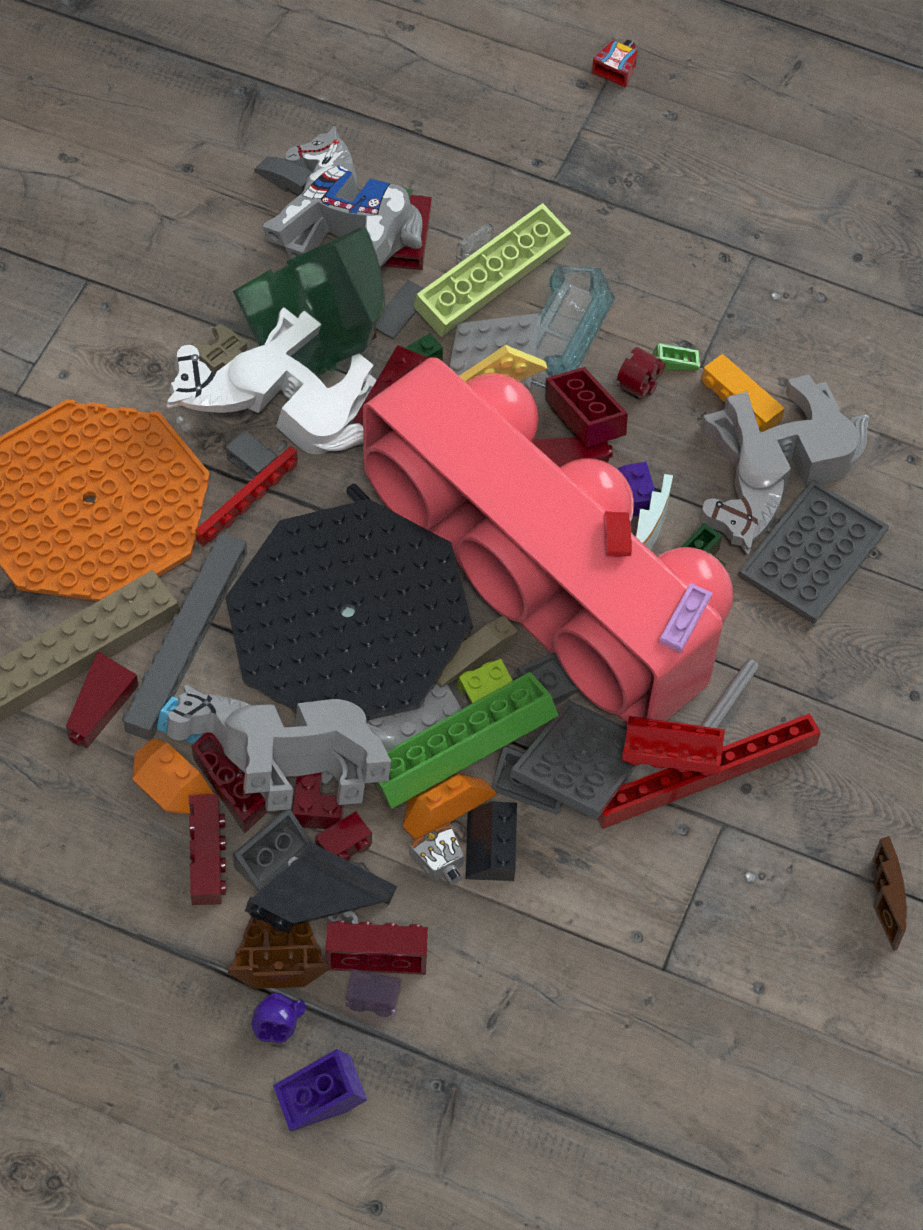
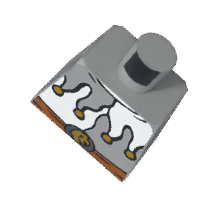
M450 823L409 843L410 857L433 881H437L445 876L449 884L454 885L462 880L463 877L458 869L463 866L464 856Z

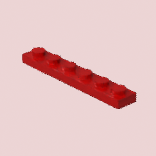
M292 446L288 447L196 528V541L203 547L208 542L214 541L220 531L228 528L237 516L249 509L254 501L261 499L272 485H277L287 472L293 471L298 463L297 450Z

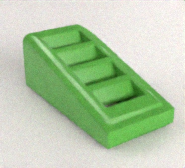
M657 343L652 354L666 364L664 370H699L700 368L698 350Z

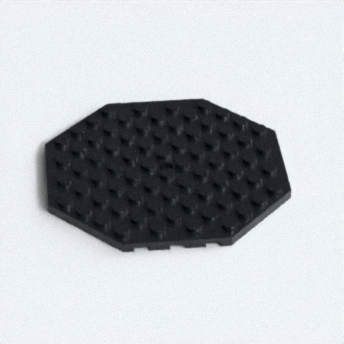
M370 499L279 520L225 597L244 684L261 691L265 696L279 704H284L295 713H297L298 703L330 699L346 700L359 706L366 715V721L418 709L424 703L425 697L431 688H434L442 676L447 664L452 661L460 649V645L465 637L473 629L452 543ZM346 607L355 610L352 616L345 617L342 615Z

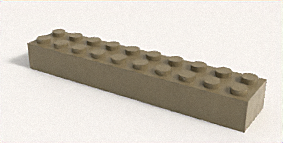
M151 570L1 657L0 722L90 670L98 652L110 658L170 623L176 613L179 614L178 602L156 573Z

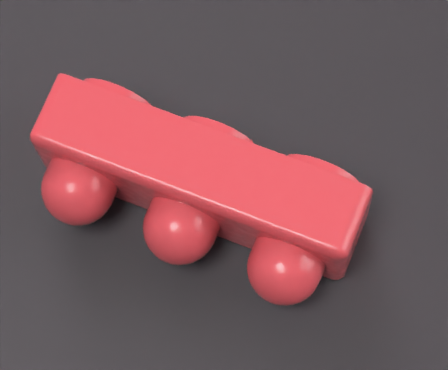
M431 357L364 404L363 468L383 503L389 510L450 541L457 565L464 570L467 578L479 595L499 614L504 615L509 620L519 622L551 654L556 652L568 677L592 703L608 713L617 715L626 725L628 724L629 716L667 721L709 685L723 623L728 617L733 603V587L727 570L713 555L697 548L680 547L656 556L632 533L631 556L616 557L607 555L604 513L605 511L628 512L631 522L634 512V498L631 487L624 475L607 462L586 458L571 461L559 468L537 448L532 441L538 427V409L532 394L521 382L511 376L500 373L481 374L465 382L442 360ZM692 583L712 592V598L682 653H679L659 644V639L688 586Z

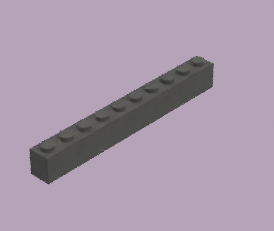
M221 533L218 539L212 542L208 559L204 558L199 576L194 577L189 595H185L182 600L180 613L174 615L170 632L165 633L160 651H156L153 656L151 669L145 671L140 690L136 689L130 709L127 708L123 714L122 722H124L125 732L149 741L154 737L158 730L160 710L172 696H175L247 555L246 541Z

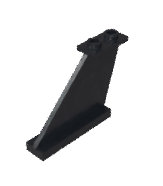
M309 842L301 857L254 897L250 896L245 912L249 913L252 918L263 920L271 924L274 929L285 931L289 934L293 925L383 902L389 905L398 886Z

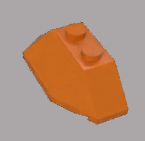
M152 738L135 753L133 782L165 812L191 814L189 795L214 794L201 773L168 742Z
M455 773L444 781L408 799L403 828L415 841L497 795L496 791L482 778Z

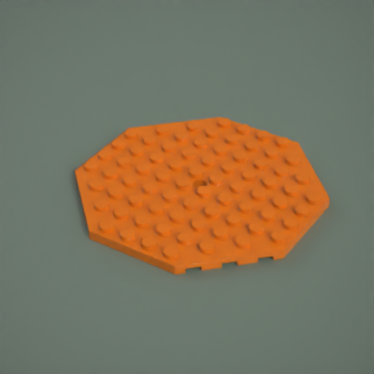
M66 399L0 436V568L19 591L97 602L151 570L160 577L192 557L196 540L195 529L199 527L210 473L160 412H138V409L120 407L119 409L109 408L106 404L91 402L89 404L76 403V400ZM89 496L96 498L94 503L85 502L84 499Z

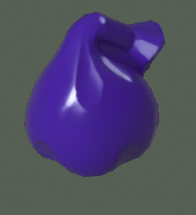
M279 992L272 993L256 1006L252 1014L251 1025L255 1036L264 1042H285L295 1032L297 1018H300L305 1013L306 1004L302 1000L292 1001Z

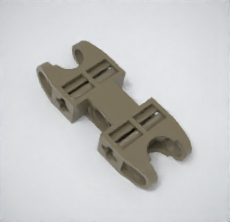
M217 324L212 328L213 335L218 340L216 343L207 345L195 341L191 344L199 352V361L206 364L211 372H217L237 355L247 351V343L235 332L221 324ZM282 390L278 392L282 396L285 395ZM267 405L259 413L264 412L267 409Z

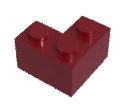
M322 772L297 776L293 814L302 828L328 829L343 819L344 805H338L337 796L321 794Z

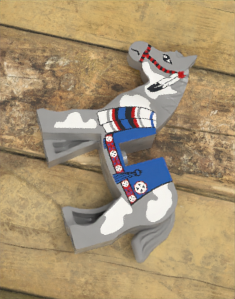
M333 126L327 134H318V137L314 138L310 143L294 146L286 152L285 156L288 161L294 162L313 173L307 177L302 194L285 206L279 215L265 222L262 227L269 242L286 248L291 262L308 267L324 237L330 232L340 238L362 243L358 249L341 259L338 263L343 279L361 284L369 275L373 276L379 267L385 264L401 248L405 246L415 249L421 248L422 217L419 210L411 205L407 191L399 185L369 179L359 192L357 188V174L351 154L346 144L339 138L336 126Z

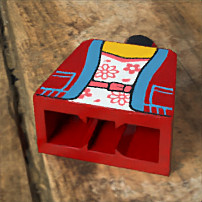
M626 40L623 44L611 41L593 58L592 73L626 88L637 63L638 52L635 50V43L631 40Z

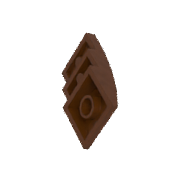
M890 836L880 839L872 859L878 871L873 882L878 893L874 909L892 949L896 950L906 931L907 904L899 860Z

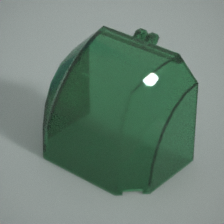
M366 227L356 229L286 261L288 266L274 273L270 269L233 290L259 346L265 345L269 334L277 326L279 312L283 308L287 309L297 318L305 311L321 323L318 335L290 356L308 368L312 373L315 372L320 376L325 374L327 370L333 371L336 369L337 362L364 352L372 341L385 306V287L381 269Z

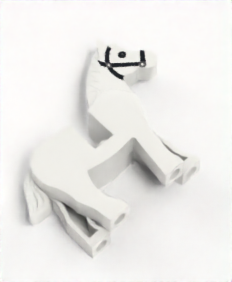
M283 308L279 312L277 326L269 334L265 345L237 355L217 372H211L206 364L199 361V352L193 345L182 346L177 352L175 362L177 377L171 383L170 392L172 395L167 401L166 408L184 406L197 411L217 413L235 412L248 408L259 413L282 390L290 400L282 407L276 427L301 450L309 454L318 455L329 451H342L363 444V426L360 423H354L353 419L371 391L376 379L370 375L373 364L358 352H355L352 355L348 373L344 379L336 385L326 388L315 374L290 357L318 335L321 323L305 311L297 318L287 309Z

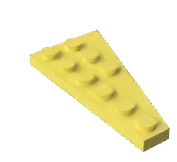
M504 345L459 377L466 382L481 374L500 373L521 381L548 368L544 360Z

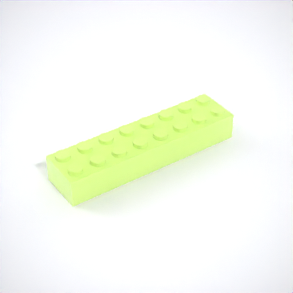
M542 203L416 295L413 307L443 337L454 329L458 323H462L567 245L571 232Z

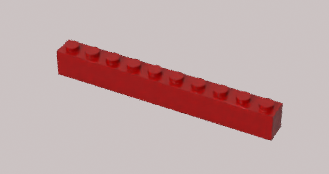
M809 713L723 746L719 775L706 776L696 771L679 772L675 768H666L622 785L597 819L602 829L815 747L821 732Z

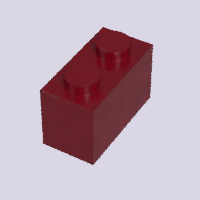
M355 811L316 835L315 844L349 861L351 856L358 852L363 853L369 849L372 844V832Z

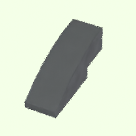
M270 156L254 169V172L283 191L291 190L297 195L302 194L307 177L313 173L294 162Z

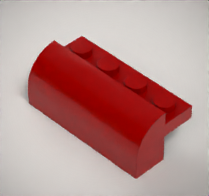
M629 716L622 761H626L631 765L647 764L657 769L668 767L675 768L679 772L696 771L706 776L719 775L725 729Z

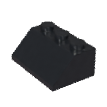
M490 802L468 812L465 879L514 881L517 830L516 802Z

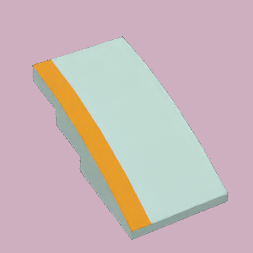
M664 474L661 493L652 491L649 510L640 509L636 538L650 550L658 538L665 519L673 475Z

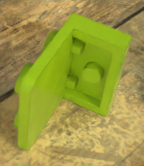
M502 659L494 662H487L474 671L470 670L460 675L456 687L460 695L466 693L471 703H474L513 680Z

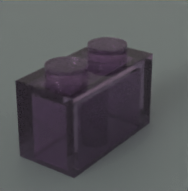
M352 970L346 994V1007H350L351 1010L356 1012L371 1011L382 1017L395 1016L401 992V979Z

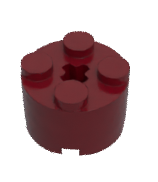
M636 347L630 352L634 355L631 359L626 358L619 370L617 380L620 383L617 386L639 398H644L647 394L652 395L656 390V380L663 373L666 364L660 358Z

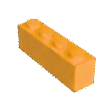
M721 354L703 368L701 380L707 388H711L718 394L723 402H726V398L729 396L748 392L760 432L773 428L782 421L785 408L724 354Z

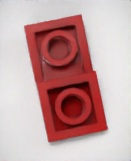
M605 511L603 520L606 530L605 546L607 555L616 557L631 556L632 539L629 513Z

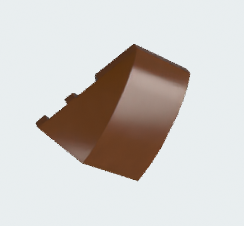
M251 917L243 934L241 945L235 952V959L228 968V974L254 989L305 987L327 972L329 965L323 958L321 948L317 945L308 922L293 925L288 934L285 931L274 929L271 924L263 920H256Z

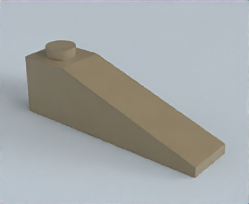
M504 615L485 625L461 643L460 649L443 670V674L437 684L442 688L458 679L463 673L474 670L514 647L518 630Z

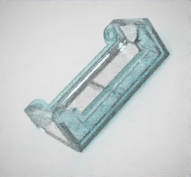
M556 266L553 274L550 276L549 285L553 293L540 315L541 324L535 357L546 362L548 369L532 375V384L545 388L546 378L579 369L615 300V296L601 268Z

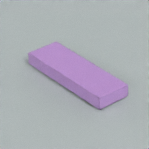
M690 583L661 635L659 644L682 653L712 598V592Z

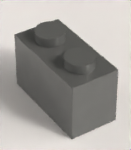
M246 431L226 446L227 460L251 479L277 458L276 453L271 448L267 449L256 436H251Z

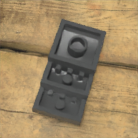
M556 652L518 667L516 673L510 675L514 681L531 672L551 694L555 706L579 691L563 669Z

